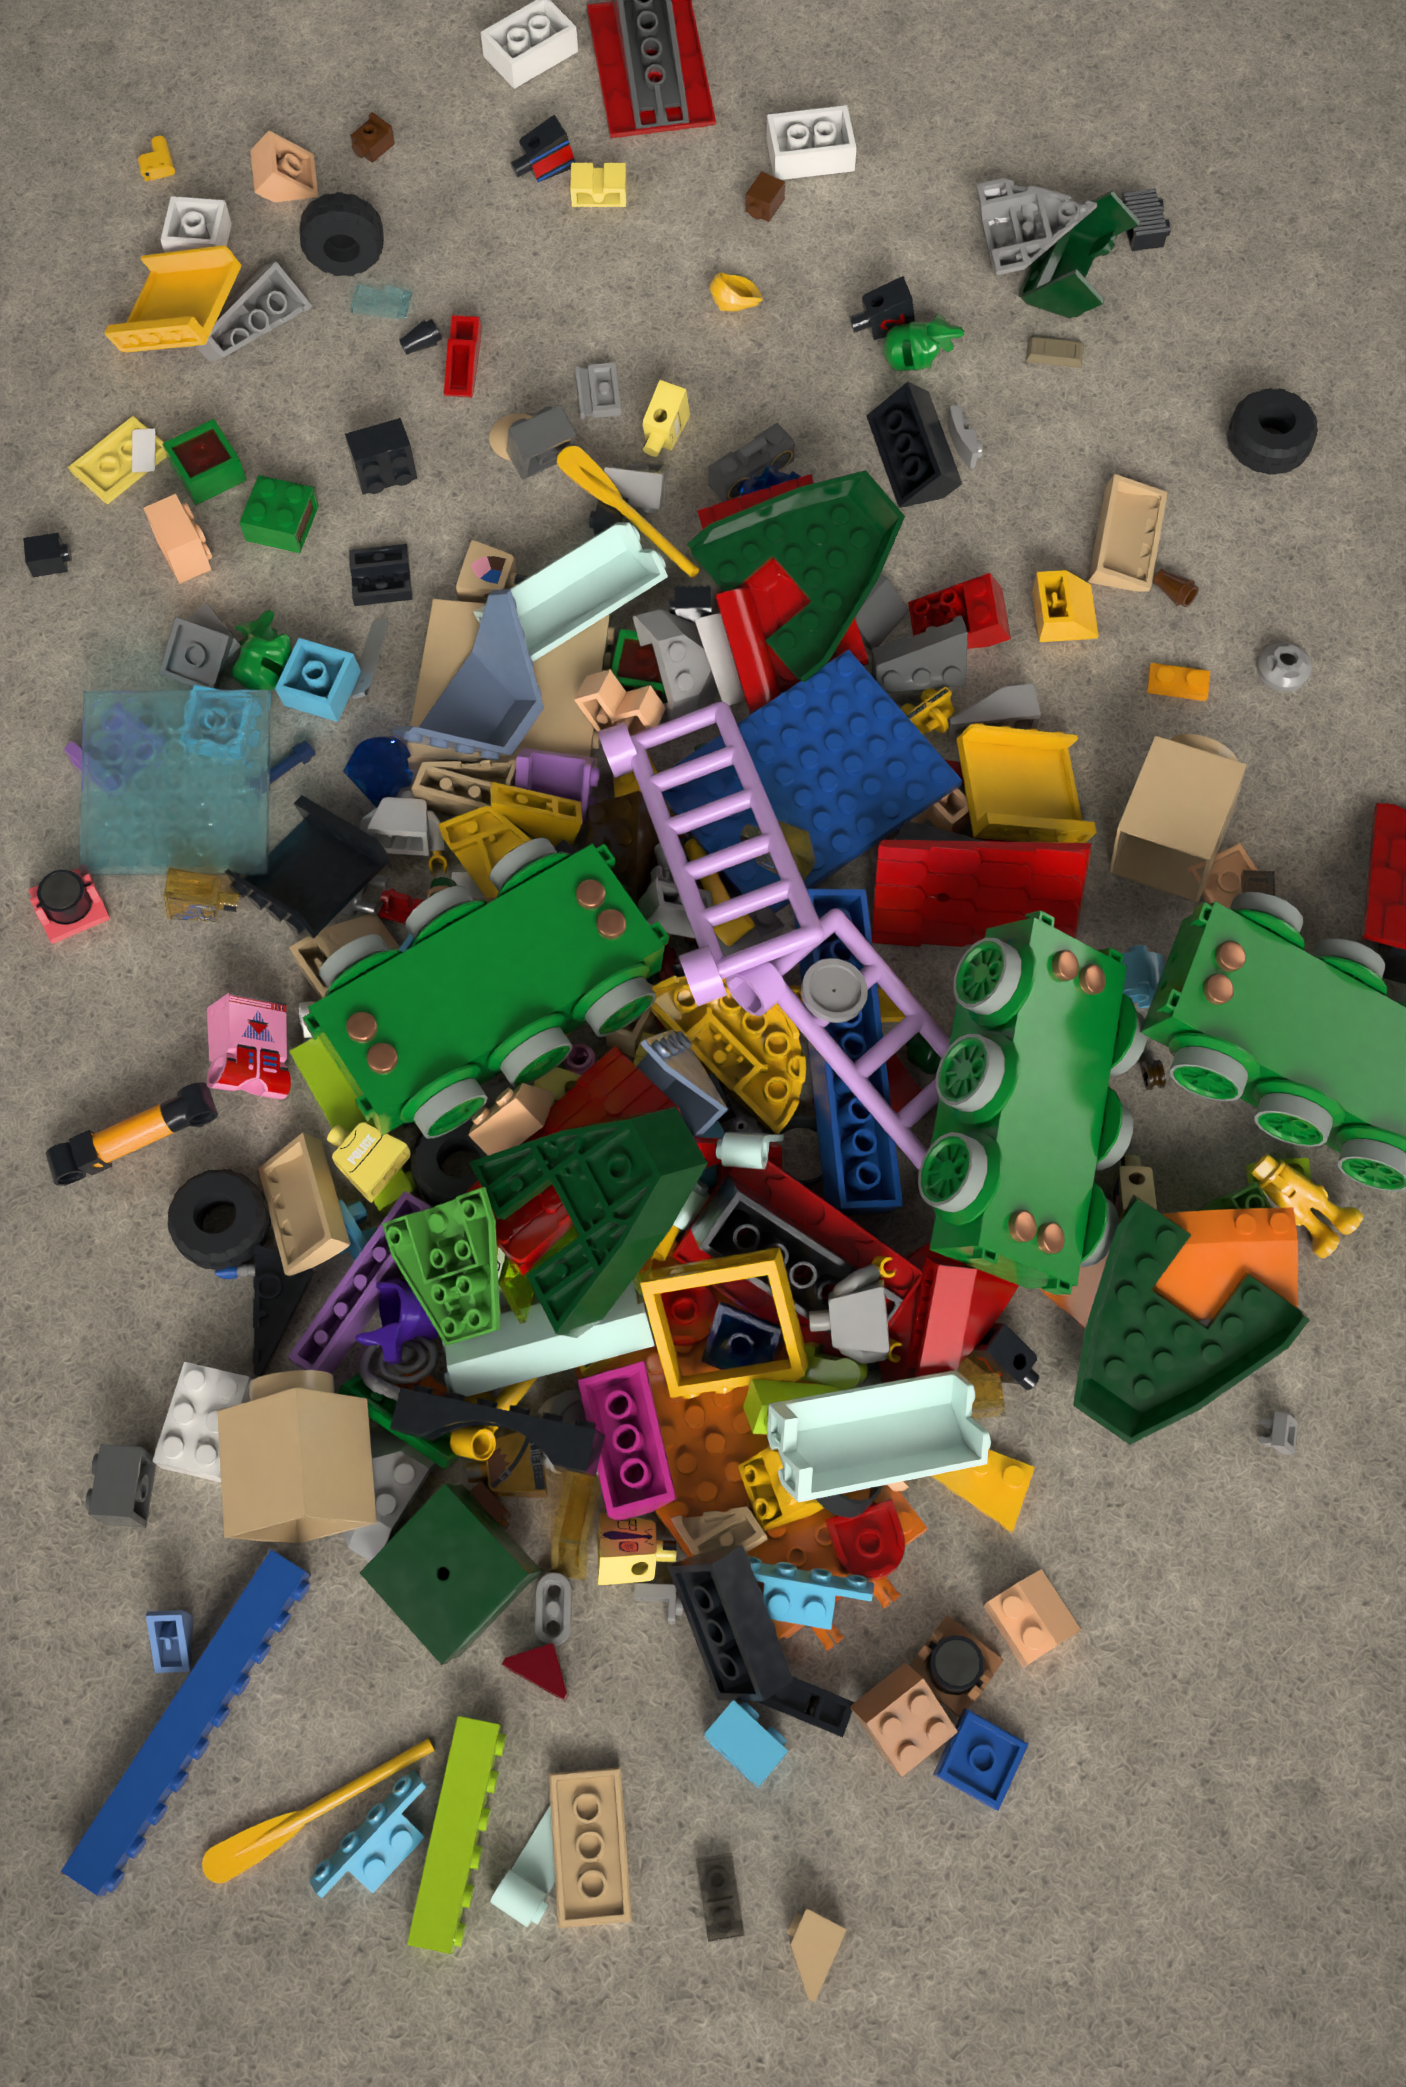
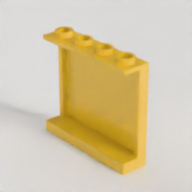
M226 245L142 255L140 259L148 267L150 274L127 322L108 325L104 334L122 352L205 345L242 266Z
M983 723L970 724L956 741L974 838L1053 843H1086L1097 833L1095 822L1083 821L1068 749L1078 740V736L1064 734L1061 731L1044 732L1037 729H1015L1010 726H987Z

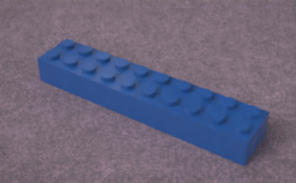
M806 889L819 919L831 909H840L872 946L865 889ZM794 913L795 928L799 929L801 927ZM833 933L799 962L801 983L807 970L814 963L823 959H841L851 963L859 971L863 968V965L840 938ZM877 982L868 989L867 1000L857 1016L845 1022H830L824 1027L853 1063L883 1038ZM808 1040L825 1200L845 1215L884 1214L902 1207L896 1143ZM884 1062L867 1079L891 1106L886 1062Z

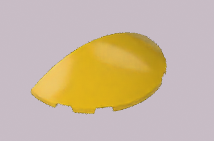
M673 976L652 987L656 999L649 1009L668 1031L673 1029L676 1033L681 1031L692 1043L690 1048L698 1057L705 1071L709 1075L714 1073L722 1088L766 1128L774 1134H779L787 1125L799 1104L802 1085L806 1077V1057L802 1052L799 1030L781 1007L776 1003L762 1016L750 1014L733 998L727 987L726 978L722 979L727 996L697 1006L686 976Z

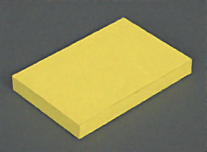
M134 416L130 417L68 466L70 472L106 504H109L147 473L132 472V431L148 429ZM156 435L155 466L167 457L162 445L164 442Z

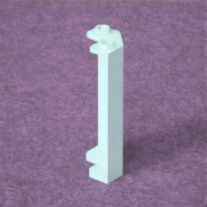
M617 522L510 588L512 596L516 601V610L521 627L525 633V642L532 661L537 660L668 577L664 569L666 564L663 557L655 550L642 548L639 542L640 535L633 525L628 522ZM486 604L473 611L479 624L481 623Z
M636 1276L605 1318L578 1338L556 1334L541 1304L537 1303L500 1313L499 1330L445 1346L442 1341L448 1372L445 1373L448 1391L467 1397L655 1346L656 1341L640 1285L644 1276Z
M957 1370L769 1404L767 1437L771 1450L778 1448L783 1468L777 1471L781 1485L797 1502L987 1464L991 1439L989 1432L971 1417L972 1404L975 1400L973 1384Z

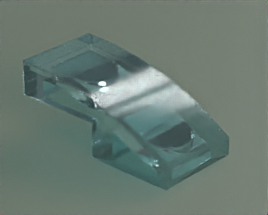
M357 284L350 313L404 319L407 317L412 292L385 285L384 291Z

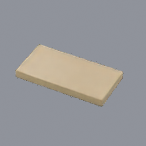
M621 1767L550 1773L549 1786L558 1929L631 1922Z

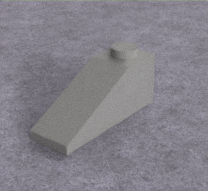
M1014 683L1010 686H1005L949 720L948 738L959 737L970 724L983 723L987 726L996 727L1010 726L1011 728L1025 730L1037 729L1041 713L1035 683Z

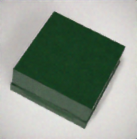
M444 1483L359 1573L437 1661L444 1665L451 1659L460 1657L542 1570L463 1484L452 1485L451 1483Z

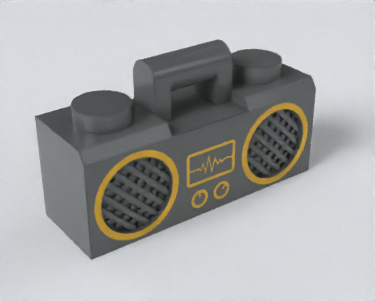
M778 423L774 424L755 436L754 440L733 453H728L708 466L710 488L723 502L739 497L794 461V440Z

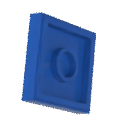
M964 1708L955 1726L958 1732L949 1739L933 1775L986 1806L999 1811L1029 1744L971 1710Z

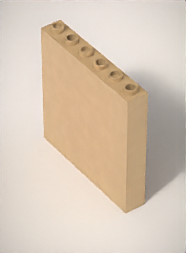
M433 599L411 726H420L471 654L480 626L473 611L483 606L484 603ZM610 615L603 617L533 661V671L537 685L541 690L544 709L512 755H499V760L481 758V753L478 752L464 754L455 752V749L437 748L408 742L405 756L409 769L419 770L422 762L461 761L462 764L480 763V760H490L491 763H509V760L517 759L522 748L593 757L594 749L600 748V738L596 729L574 699L586 676L611 669L612 653L608 652V646L614 645L615 627L610 626ZM595 758V768H597V758Z

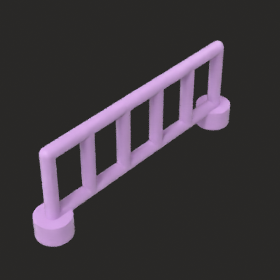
M717 702L631 736L625 721L597 732L614 777L617 778L634 771L699 949L679 956L697 1006L727 996L722 979L811 946L823 939L824 930L727 703ZM717 724L726 745L725 748L654 774L646 753L647 749L709 725ZM734 765L744 790L677 816H670L662 795L663 791ZM752 808L761 830V835L696 860L687 861L678 835ZM770 852L780 876V881L705 909L695 880ZM789 898L801 928L728 956H723L713 927Z
M831 909L819 919L824 930V937L820 942L726 978L727 987L736 1002L744 1010L755 1016H762L777 1003L919 1170L923 1157L928 1150L910 1128L939 1102L936 1078L898 1113L892 1109L867 1078L918 1032L941 1059L949 1047L950 1038L840 909ZM833 933L840 938L863 965L860 972L865 978L867 988L869 989L877 982L906 1016L855 1063L825 1030L824 1027L830 1022L813 1015L782 978L784 974Z

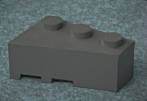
M962 615L953 618V622L935 628L934 625L926 628V632L910 638L905 636L873 648L872 677L885 692L966 686L968 631Z

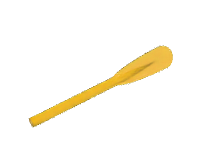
M569 446L558 454L557 464L560 470L600 501L615 507L691 578L699 573V568L621 497L618 489L606 473L580 447Z
M430 1738L423 1740L299 1811L289 1812L266 1820L211 1847L205 1853L202 1860V1869L205 1876L214 1883H224L241 1874L285 1844L308 1822L434 1752L435 1748Z

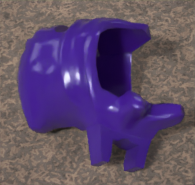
M386 1279L376 1283V1288L380 1290L379 1313L382 1328L356 1335V1341L364 1346H382L384 1361L392 1365L402 1363L403 1342L420 1336L433 1340L439 1334L406 1279Z

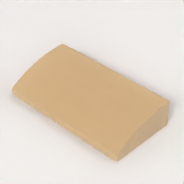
M1117 474L1112 476L1105 486L1088 576L1089 583L1138 592H1148L1151 589L1168 492Z
M301 1133L258 1168L284 1273L289 1276L315 1267L350 1246L322 1140L306 1133Z

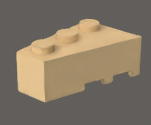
M517 759L509 760V763H491L490 760H480V763L462 764L461 761L422 762L411 789L415 799H424L427 802V808L460 816L484 806H491L490 786L492 782L515 787Z

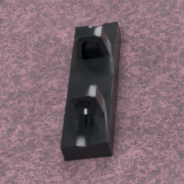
M793 1677L794 1681L766 1700L755 1701L841 1738L844 1736L852 1714L850 1706L855 1703Z

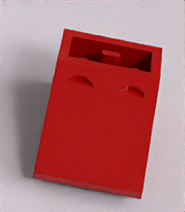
M991 573L908 602L913 636L926 632V628L934 625L937 628L953 622V618L962 615L968 631L967 649L990 647L1011 639L1003 588Z

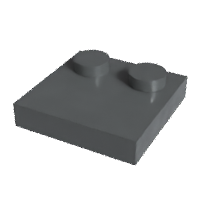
M175 617L159 674L192 687L197 685L218 689L234 637L189 620Z

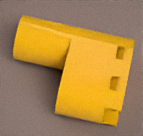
M163 136L153 137L151 140L153 152L142 154L137 159L140 173L145 178V182L175 174L166 138Z

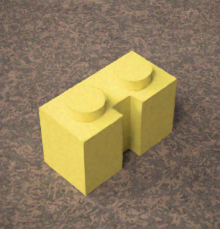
M571 163L570 189L572 206L626 207V163H604V168H594L593 163Z

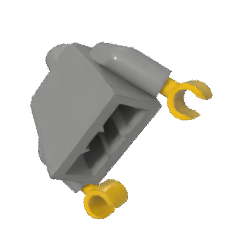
M878 1256L874 1258L872 1264L854 1271L836 1284L834 1290L829 1293V1310L809 1311L811 1332L831 1330L832 1346L839 1348L843 1355L861 1364L880 1362L885 1359L897 1363L901 1359L897 1354L891 1353L894 1347L902 1346V1344L889 1338L884 1280H878L880 1277L890 1278L895 1275V1270L884 1271L883 1269L885 1262L892 1260L891 1257Z

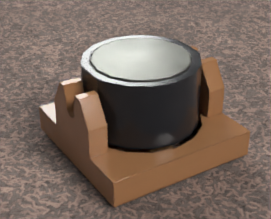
M946 1615L909 1666L924 1678L937 1700L960 1717L963 1709H968L981 1694L1004 1660Z

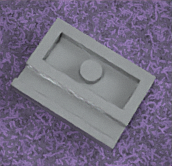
M616 362L588 365V368L575 366L581 420L585 419V416H593V418L622 416Z

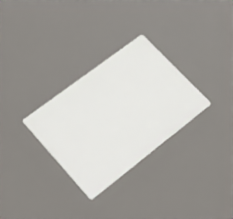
M717 613L695 619L722 702L730 706L745 701L721 614Z

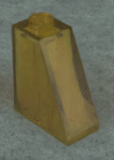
M567 1470L552 1535L551 1573H559L566 1578L586 1579L601 1494V1484L597 1473L596 1476Z

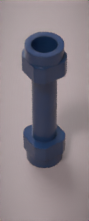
M306 740L293 746V753L263 775L256 773L246 782L256 797L268 792L271 783L300 762L305 765L312 760L311 758L316 754Z

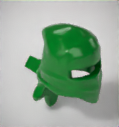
M936 314L930 322L918 321L905 325H896L887 332L882 348L883 355L890 367L896 371L931 369L932 362L939 353L940 348H943L946 352L952 351L954 345L951 339L964 336V329L959 326L950 325L946 322V318L939 314Z
M271 610L264 611L256 620L241 622L235 625V630L241 631L244 639L238 641L241 644V652L232 668L231 675L241 686L256 693L271 692L275 689L292 653L289 636L284 633L278 635V631L270 627L274 618V612Z

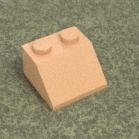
M268 131L250 150L254 192L273 202L318 197L314 154Z
M525 1083L520 1084L513 1091L507 1088L497 1097L495 1105L490 1109L485 1106L473 1116L472 1121L474 1123L468 1135L487 1155L518 1146L544 1126L556 1096L551 1091Z
M1042 1569L1014 1584L983 1606L1023 1668L1081 1631V1628Z

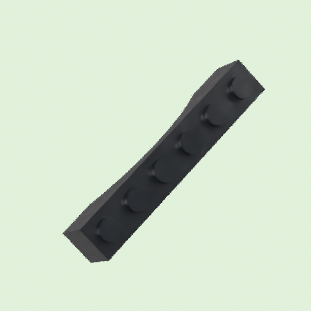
M414 1384L413 1390L400 1388L390 1426L391 1430L434 1441L449 1432L466 1427L484 1425L504 1427L528 1437L544 1452L554 1466L563 1470L596 1476L605 1434L595 1429V1423L576 1419L574 1425L563 1423L562 1416L543 1412L542 1418L530 1416V1409L510 1405L509 1411L497 1408V1402L478 1398L477 1404L465 1402V1395L446 1391L445 1397L433 1395L434 1389Z

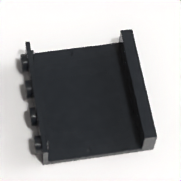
M301 795L293 804L304 820L244 879L236 871L232 872L229 869L225 871V874L232 882L229 885L230 888L239 897L244 898L247 896L249 901L259 910L266 908L267 912L278 922L285 920L286 924L295 933L300 934L303 932L314 939L383 869L391 858L377 838Z

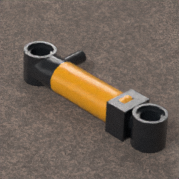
M207 1083L187 1085L177 1092L176 1097L96 1133L87 1130L70 1138L69 1142L52 1146L46 1151L45 1155L54 1184L65 1186L84 1179L87 1173L93 1176L112 1167L111 1161L189 1126L199 1128L212 1122L217 1118L218 1112Z

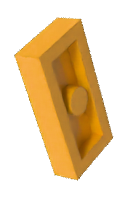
M1151 663L1146 693L1206 701L1209 692L1210 671Z

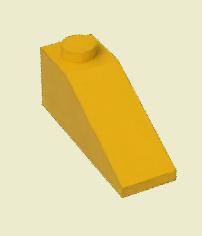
M491 783V808L536 839L547 838L552 846H557L564 839L570 845H573L583 823L580 801L500 783Z

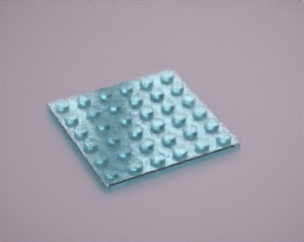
M84 691L79 874L83 876L86 874L91 876L175 875L172 868L189 871L181 872L175 870L176 875H226L225 871L227 869L232 872L236 871L239 875L268 874L270 691Z

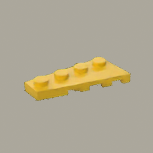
M988 1449L987 1464L931 1475V1477L1012 1533L1035 1467Z

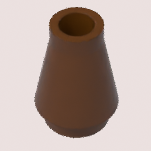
M1164 568L1160 569L1153 579V584L1158 586L1176 606H1189L1198 594L1199 588L1195 585L1194 580L1171 573Z

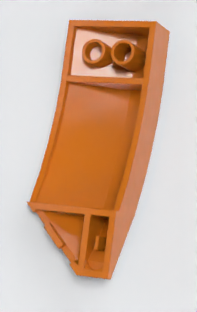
M1294 1207L1222 1209L1163 1214L1187 1230L1191 1236L1152 1289L1194 1319L1212 1320L1246 1272L1298 1307V1236ZM1108 1254L1097 1264L1088 1267L1080 1266L1077 1286H1072L1071 1294L1054 1295L1041 1289V1292L1061 1309H1064L1084 1329L1087 1325Z

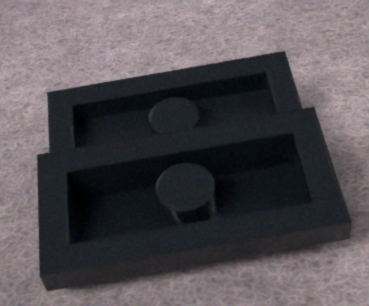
M407 544L349 550L354 606L413 600Z

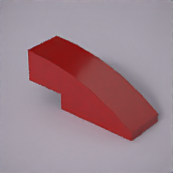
M451 316L450 339H448L444 396L473 398L482 335L480 317Z

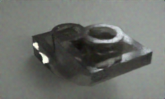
M732 1853L696 1859L708 1942L744 1936Z

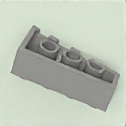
M275 261L262 266L223 306L206 344L197 345L196 347L210 362L221 359L313 306Z

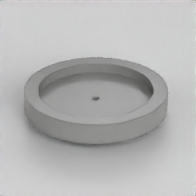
M829 958L814 963L807 970L801 983V996L805 1006L813 1015L824 1021L840 1023L851 1020L859 1014L867 1000L868 988L864 976L854 965L841 959Z

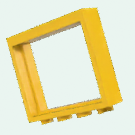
M780 1247L646 1271L640 1285L671 1398L682 1396L685 1399L699 1396L701 1393L715 1391L718 1394L727 1393L736 1387H750L752 1379L795 1382L805 1376L809 1360ZM768 1275L789 1359L682 1376L660 1293Z

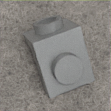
M655 1577L651 1581L634 1583V1601L669 1602V1624H676V1615L683 1616V1606L675 1585L663 1584L662 1578Z

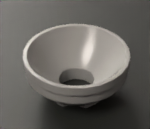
M1276 642L1267 646L1260 654L1256 666L1257 673L1264 684L1282 692H1292L1303 687L1308 682L1312 671L1311 659L1307 652L1300 646L1290 642ZM1284 653L1292 654L1296 659V663L1286 665L1280 660V655Z

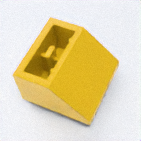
M1067 570L1037 572L1032 596L1039 642L1098 639L1099 633L1091 585Z
M769 1446L738 1466L754 1515L763 1531L811 1516L824 1508L816 1499L797 1502L781 1485L777 1471L782 1469L783 1465L778 1448L771 1450Z

